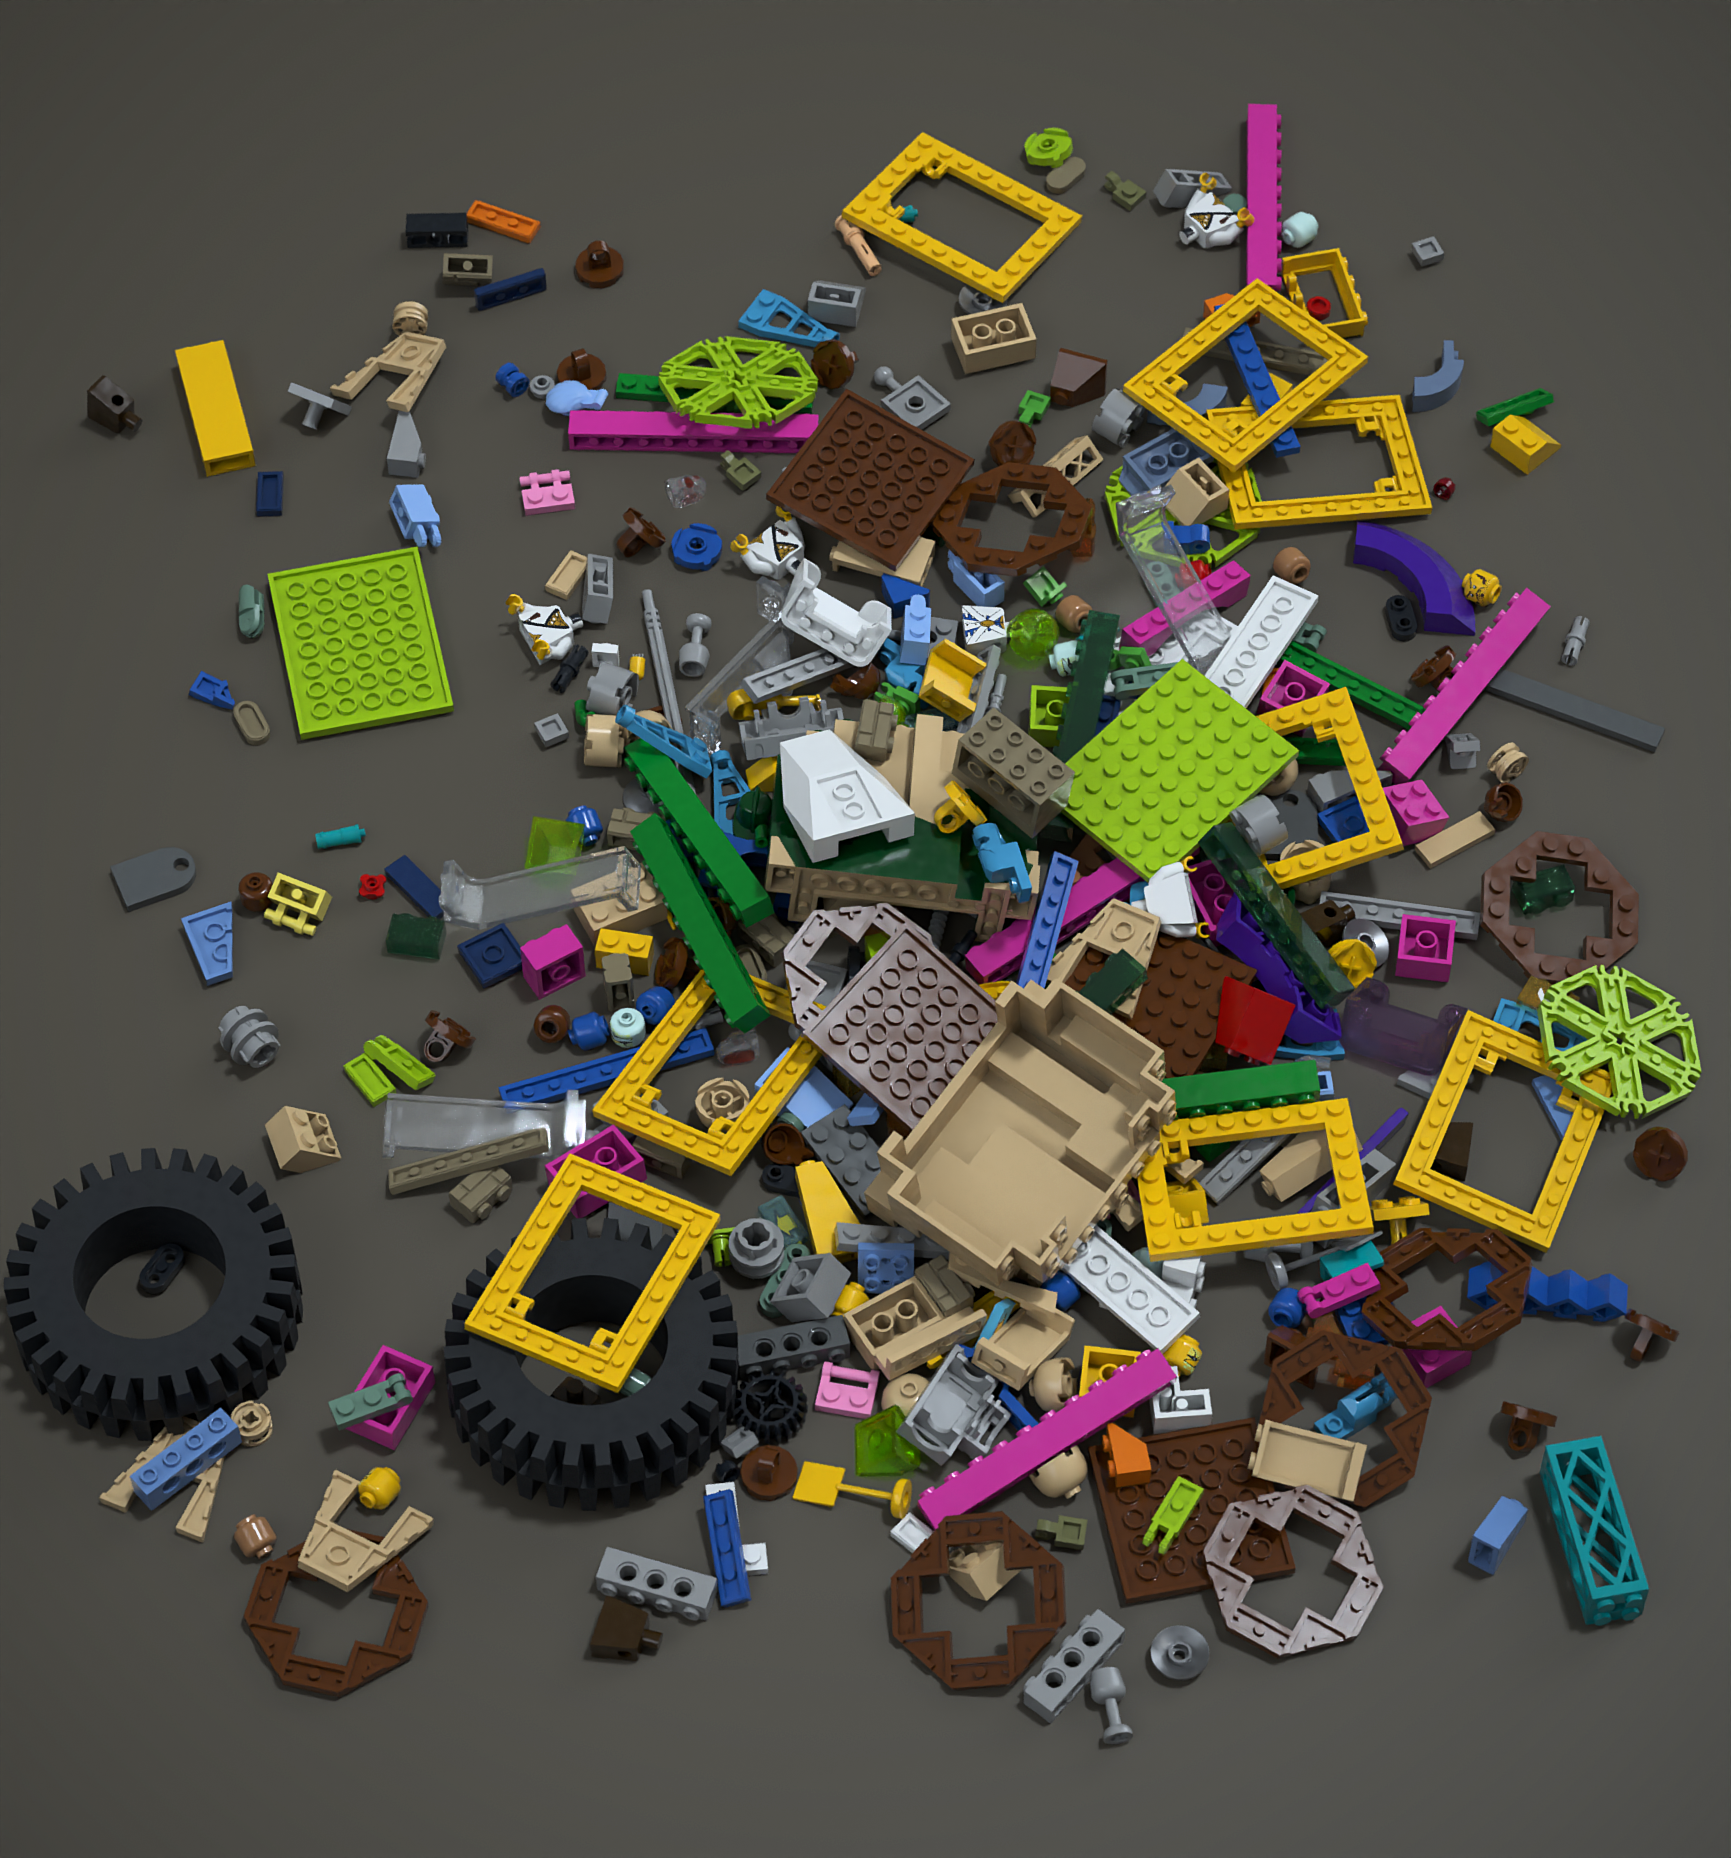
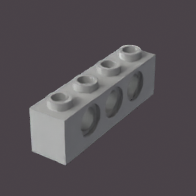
M610 1547L606 1548L596 1574L597 1590H600L607 1596L614 1597L618 1595L628 1598L629 1601L641 1605L645 1603L655 1606L663 1612H677L690 1620L701 1619L707 1621L718 1592L717 1578ZM626 1576L635 1577L631 1581L622 1580ZM653 1584L662 1585L659 1589L650 1588ZM680 1592L690 1593L686 1597H680L677 1595Z
M1099 1609L1092 1616L1087 1615L1079 1624V1630L1074 1636L1069 1635L1061 1644L1059 1653L1055 1657L1051 1655L1044 1662L1041 1673L1037 1677L1032 1676L1024 1685V1704L1050 1724L1090 1681V1674L1095 1670L1101 1669L1124 1643L1125 1629ZM1087 1641H1093L1097 1645L1094 1647H1088L1084 1643ZM1076 1662L1079 1665L1077 1667H1069L1066 1663ZM1050 1682H1056L1061 1686L1057 1688H1051L1047 1684Z

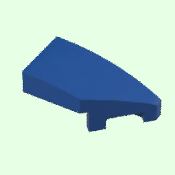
M203 671L199 673L189 690V696L218 707L233 709L235 705L234 698L232 699L228 689L227 680L221 681Z

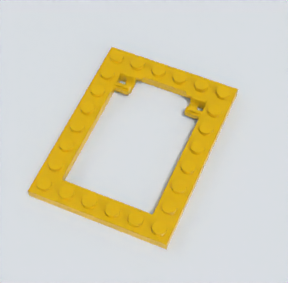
M923 132L842 210L843 219L1001 303L1038 268L1074 231L1082 220V215ZM921 169L923 174L932 179H940L947 172L1044 224L996 272L898 220L905 214V209L900 205L894 209L891 206L890 200Z
M1257 278L1123 385V392L1235 472L1368 363V356ZM1258 311L1328 360L1249 426L1236 418L1230 420L1221 430L1176 398L1179 389L1184 391L1188 387V382L1178 375Z
M1400 395L1324 400L1319 402L1292 425V428L1355 424L1359 437H1366L1368 432L1375 431V435L1380 436L1381 441L1385 440L1395 474L1392 478H1381L1378 481H1374L1373 488L1375 493L1256 502L1246 464L1233 472L1217 460L1222 482L1229 489L1228 506L1234 529L1431 514L1433 507ZM1254 406L1206 409L1205 418L1221 430L1232 419L1238 418L1249 426L1259 418ZM1390 487L1392 491L1385 492V488Z
M1346 687L1256 716L1280 736L1313 726L1318 743L1336 737L1369 832L1268 865L1264 854L1253 858L1249 854L1244 840H1237L1232 831V827L1236 825L1230 818L1226 825L1252 898H1257L1404 850Z
M700 970L598 1101L592 1112L593 1116L612 1125L614 1124L616 1127L732 1176L822 1054L800 1035L738 1119L733 1122L720 1116L709 1127L708 1134L651 1110L653 1099L658 1101L662 1092L650 1086L649 1083L714 1000L716 992L705 982L703 978L706 975L704 970ZM750 975L770 1014L794 1024L788 990ZM813 1002V1004L820 1008L822 1011L827 1007L817 1002ZM724 1129V1130H727L728 1132H727L726 1134H724V1133L721 1132V1130Z
M1467 1010L1393 1185L1486 1227L1498 1229L1504 1235L1547 1253L1605 1110L1562 1086L1563 1081H1556L1555 1084L1563 1087L1556 1105L1573 1112L1532 1214L1431 1170L1430 1168L1473 1068L1491 1075L1497 1059L1505 1061L1507 1058L1554 1080H1557L1556 1078L1561 1073V1070L1558 1068L1548 1069L1552 1061L1545 1064L1542 1042ZM1478 1055H1483L1486 1057V1059L1478 1057ZM1596 1068L1580 1076V1081L1583 1085L1604 1097L1610 1098L1612 1085L1609 1072ZM1572 1095L1579 1098L1578 1101L1571 1098Z
M1348 1098L1173 1120L1169 1126L1164 1125L1160 1130L1159 1142L1161 1146L1154 1156L1151 1157L1149 1155L1143 1162L1145 1166L1137 1177L1150 1262L1374 1234ZM1325 1129L1340 1209L1202 1226L1199 1211H1191L1189 1217L1182 1218L1180 1213H1175L1174 1207L1170 1208L1164 1167H1167V1163H1183L1190 1159L1188 1147ZM1179 1148L1180 1151L1171 1153L1169 1149Z
M569 1154L465 1321V1330L619 1393L718 1226L720 1214ZM582 1191L679 1230L619 1333L615 1334L600 1328L591 1340L589 1347L525 1321L527 1310L531 1311L535 1302L533 1299L519 1294ZM512 1304L517 1305L515 1309L511 1307ZM603 1343L611 1344L610 1348L603 1346Z

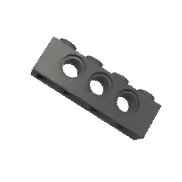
M843 1315L738 1336V1372L740 1379L748 1378L750 1374L758 1378L760 1371L764 1375L769 1374L771 1370L780 1374L783 1371L785 1373L794 1368H811L825 1361L840 1362L850 1357V1342ZM817 1342L825 1343L822 1346L814 1345ZM792 1347L797 1348L796 1351H788L787 1349ZM762 1353H768V1354H770V1355L767 1356V1357H761V1356H759V1355L762 1354Z

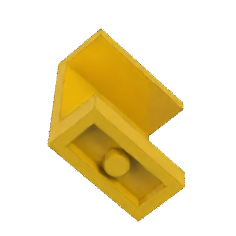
M945 638L930 650L918 697L958 722H961L975 712L976 703L968 699L974 675L986 668L987 663Z

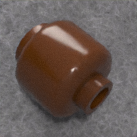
M253 872L241 879L238 891L241 903L246 909L258 912L266 910L272 905L273 902L268 898V894L273 884L267 875Z
M548 1005L542 1008L536 1016L533 1024L534 1032L543 1042L557 1043L568 1033L571 1020L568 1012L561 1006Z

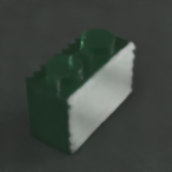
M1560 864L1536 871L1534 883L1513 881L1512 891L1524 915L1528 913L1539 914L1547 908L1553 906L1564 907L1571 903L1574 898L1575 885H1573L1565 865Z
M408 913L392 914L386 937L387 952L440 959L446 937L445 921L436 917L418 918Z

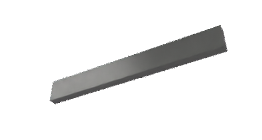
M1500 669L1484 688L1485 691L1656 752L1665 732L1664 727L1504 669Z

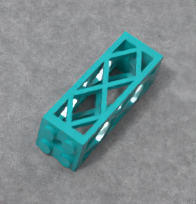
M1602 1436L1546 1445L1539 1473L1585 1624L1605 1625L1611 1622V1620L1622 1618L1624 1620H1633L1639 1617L1644 1610L1649 1586ZM1591 1474L1596 1492L1578 1476ZM1571 1483L1597 1505L1596 1511L1570 1489ZM1570 1501L1592 1520L1589 1533L1577 1524ZM1599 1527L1611 1537L1617 1559L1595 1540ZM1592 1549L1618 1571L1616 1578L1590 1555ZM1591 1568L1610 1585L1596 1587Z

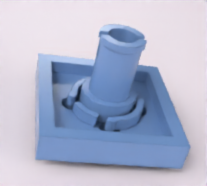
M858 1243V1284L865 1288L864 1293L882 1294L914 1276V1243Z

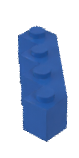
M1484 1262L1481 1265L1470 1268L1467 1298L1485 1310L1494 1306L1498 1302L1487 1294L1486 1285L1504 1274L1490 1262ZM1532 1266L1523 1314L1536 1315L1537 1310L1553 1312V1317L1576 1319L1577 1314L1593 1316V1321L1606 1322L1626 1315L1628 1285L1611 1273L1587 1281L1571 1269L1548 1277Z

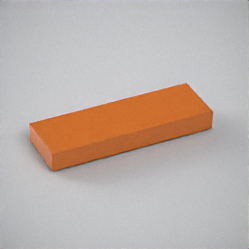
M478 200L474 201L467 212V223L529 244L541 228L540 221Z

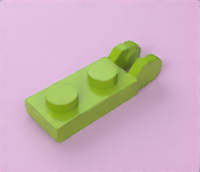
M377 1036L374 1041L369 1040L363 1044V1051H365L369 1058L372 1060L377 1059L414 1090L433 1083L436 1076L435 1073L399 1044H395L389 1038H386V1036Z
M1178 1476L1152 1518L1151 1526L1146 1532L1142 1544L1149 1547L1154 1541L1158 1530H1161L1167 1534L1161 1541L1158 1552L1165 1555L1172 1545L1174 1537H1178L1204 1494V1488Z

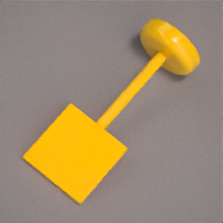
M804 1461L792 1497L793 1500L834 1507L839 1491L891 1500L890 1509L892 1515L895 1518L903 1519L907 1515L910 1506L912 1483L910 1479H899L892 1493L841 1484L846 1471L845 1468Z

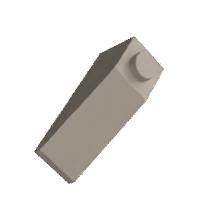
M1165 169L1153 192L1163 207H1187L1197 188H1201L1202 184L1199 180L1200 176L1205 172ZM1206 172L1209 174L1206 184L1210 182L1212 177L1217 182L1214 189L1207 190V194L1212 192L1215 196H1219L1231 191L1232 187L1222 173Z
M399 410L387 456L389 475L418 478L420 469L425 468L426 453H422L421 441L410 411L404 412Z
M588 554L582 602V620H587L591 623L607 624L613 601V558Z
M1331 770L1324 774H1317L1308 781L1307 795L1315 802L1318 813L1356 796L1349 773L1346 770ZM1377 771L1382 788L1391 786L1393 777L1391 771Z

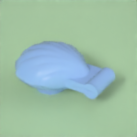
M574 380L563 381L549 390L546 395V405L553 413H559L564 416H570V410L580 411L583 408L600 410L608 396V392L604 389L588 390L584 384Z

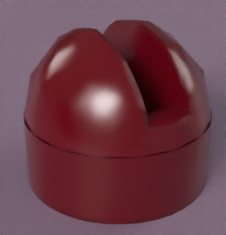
M1447 477L1439 479L1433 486L1435 495L1443 500L1449 499L1456 489L1455 483Z

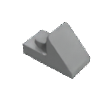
M1471 733L1446 735L1445 741L1451 769L1475 768L1476 751H1480V740Z

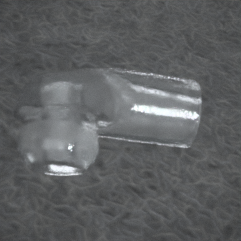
M1306 1055L1294 1061L1316 1060L1317 1069L1329 1071L1331 1058Z

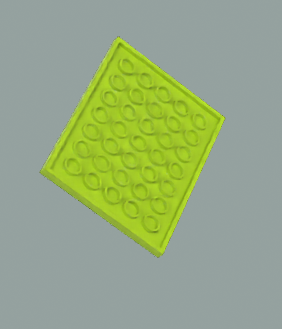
M418 547L268 574L301 740L454 712Z
M1181 659L1065 763L1075 772L1068 804L1061 813L1146 882H1149V879L1161 867L1181 862L1190 856L1231 818L1229 812L1251 800L1299 756V750L1189 663Z

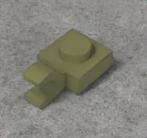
M1110 171L1105 176V179L1108 181L1104 184V187L1113 192L1112 199L1129 211H1132L1146 198L1147 192L1129 179L1123 183L1120 177L1113 171Z
M728 450L720 455V458L723 460L720 466L726 471V477L742 491L761 478V471L745 457L739 461Z
M1059 1515L1058 1523L1038 1519L1035 1538L1041 1540L1055 1538L1054 1546L1083 1550L1087 1519Z

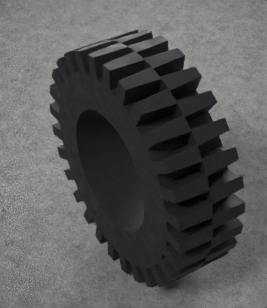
M155 1148L141 1149V1170L131 1172L123 1152L110 1155L112 1177L105 1180L101 1178L94 1164L90 1163L80 1168L83 1186L81 1193L63 1178L53 1186L57 1208L41 1198L31 1208L35 1227L21 1223L16 1232L19 1250L9 1249L6 1260L10 1276L4 1277V1293L8 1304L6 1309L26 1372L30 1371L34 1386L41 1395L48 1392L53 1407L64 1415L72 1407L77 1423L89 1430L97 1418L100 1417L106 1435L115 1438L121 1437L127 1420H130L138 1441H152L155 1420L164 1421L168 1434L173 1433L174 1436L184 1434L182 1416L195 1413L198 1422L201 1423L214 1413V1405L219 1402L231 1415L233 1410L243 1403V1387L259 1399L268 1391L266 1370L280 1376L287 1364L284 1348L295 1349L298 1341L296 1322H302L303 1319L301 1300L303 1292L289 1227H285L283 1214L276 1202L269 1205L266 1190L257 1181L248 1187L244 1171L234 1165L222 1176L217 1157L204 1154L194 1172L187 1150L173 1148L168 1169L162 1168ZM167 1243L177 1244L182 1250L205 1258L214 1264L225 1276L221 1292L212 1307L195 1323L171 1335L150 1339L119 1336L98 1326L85 1313L87 1301L93 1288L110 1268L132 1255L159 1249Z
M586 1218L572 1219L571 1240L561 1242L558 1232H556L519 1294L531 1298L535 1302L532 1310H527L525 1321L550 1332L567 1325L588 1321L610 1322L623 1326L675 1238L665 1233L652 1250L649 1226L636 1223L628 1241L625 1242L621 1241L618 1219L604 1218L601 1238H589ZM518 1236L511 1239V1247ZM497 1248L486 1256V1275L473 1269L466 1278V1295L457 1293L452 1302V1319H447L445 1326L446 1346L444 1347L449 1408L451 1418H455L457 1434L462 1444L470 1442L471 1456L480 1467L490 1461L492 1476L495 1481L505 1486L516 1474L519 1495L529 1500H533L544 1482L546 1483L549 1506L562 1509L564 1508L569 1488H578L582 1511H596L598 1489L610 1488L614 1507L618 1509L629 1506L631 1483L637 1482L646 1501L660 1496L662 1472L677 1487L687 1480L688 1460L701 1468L710 1459V1443L721 1444L726 1435L727 1419H733L732 1413L735 1409L736 1390H738L737 1322L733 1321L732 1303L728 1294L721 1296L720 1279L713 1270L703 1274L700 1256L649 1341L664 1360L656 1375L639 1391L619 1401L602 1405H577L555 1399L534 1386L521 1370V1365L527 1355L465 1330V1321L506 1257ZM512 1304V1305H511V1307L514 1308V1309H515V1307L517 1306V1305H515V1304Z

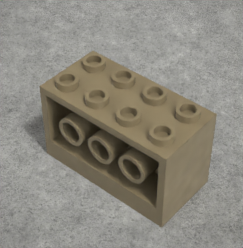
M993 707L958 740L951 774L1033 838L1067 806L1075 772Z

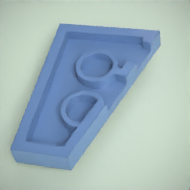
M232 902L181 918L183 928L207 986L232 978Z

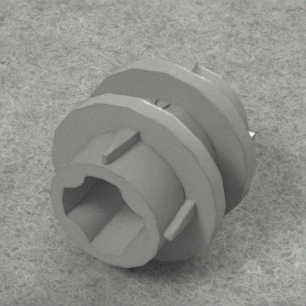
M246 1006L236 1007L223 1017L220 1027H218L222 1033L220 1037L221 1046L231 1053V1058L239 1065L249 1064L253 1068L263 1067L276 1056L281 1046L277 1041L279 1035L278 1028L268 1021L267 1015L261 1009H249Z
M761 1217L751 1218L739 1223L732 1230L729 1237V1257L733 1268L741 1275L753 1280L773 1275L784 1261V1236L780 1228L773 1222Z

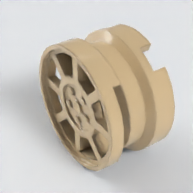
M408 301L402 302L395 307L393 330L397 335L400 336L404 332L420 335L426 333L428 311L422 304Z
M1512 742L1499 748L1491 756L1487 764V768L1493 774H1496L1497 779L1501 783H1509L1511 781L1509 778L1512 776L1516 779L1525 770L1529 762V758L1523 752H1519V747Z
M254 1401L243 1402L231 1414V1419L239 1428L242 1445L255 1447L262 1445L270 1438L273 1425L270 1412L264 1404H257ZM261 1439L257 1442H252V1440Z

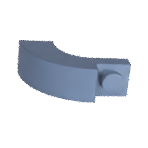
M1444 340L1442 367L1438 372L1427 377H1414L1412 412H1422L1438 408L1452 399L1458 391L1464 360H1458V351H1454L1453 340Z
M1203 384L1200 394L1193 400L1184 403L1205 418L1206 409L1225 408L1228 387ZM1148 410L1147 423L1170 426Z

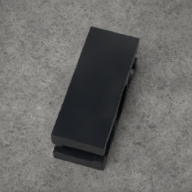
M467 213L406 214L407 248L468 247L469 229Z

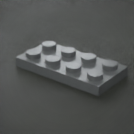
M844 1104L801 1131V1135L808 1148L814 1153L819 1162L823 1161L835 1183L865 1220L873 1215L868 1210L864 1192L881 1171L877 1155L879 1147L862 1125H849L847 1117L851 1111Z

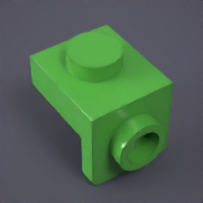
M1044 566L1023 582V585L1041 607L1048 601L1053 605L1064 596L1061 591L1067 587L1065 582L1059 586Z

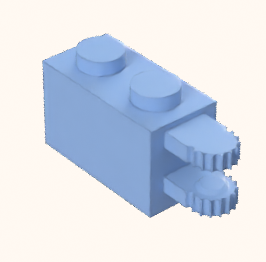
M396 485L389 504L404 539H414L418 547H425L427 539H429L433 547L440 546L442 540L438 529L440 518L435 512L431 497L428 495L425 486Z
M949 550L948 568L953 573V582L977 606L995 607L1004 601L1005 582L997 574L968 571L963 566V561Z
M919 594L911 597L910 606H905L901 627L900 663L926 665L930 644L931 608H926V598Z

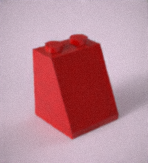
M1225 976L1215 1042L1225 1046L1223 1051L1238 1058L1240 1053L1245 1055L1243 1060L1259 1066L1260 1061L1271 1065L1296 1005Z

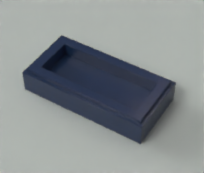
M283 471L258 472L257 517L282 516Z

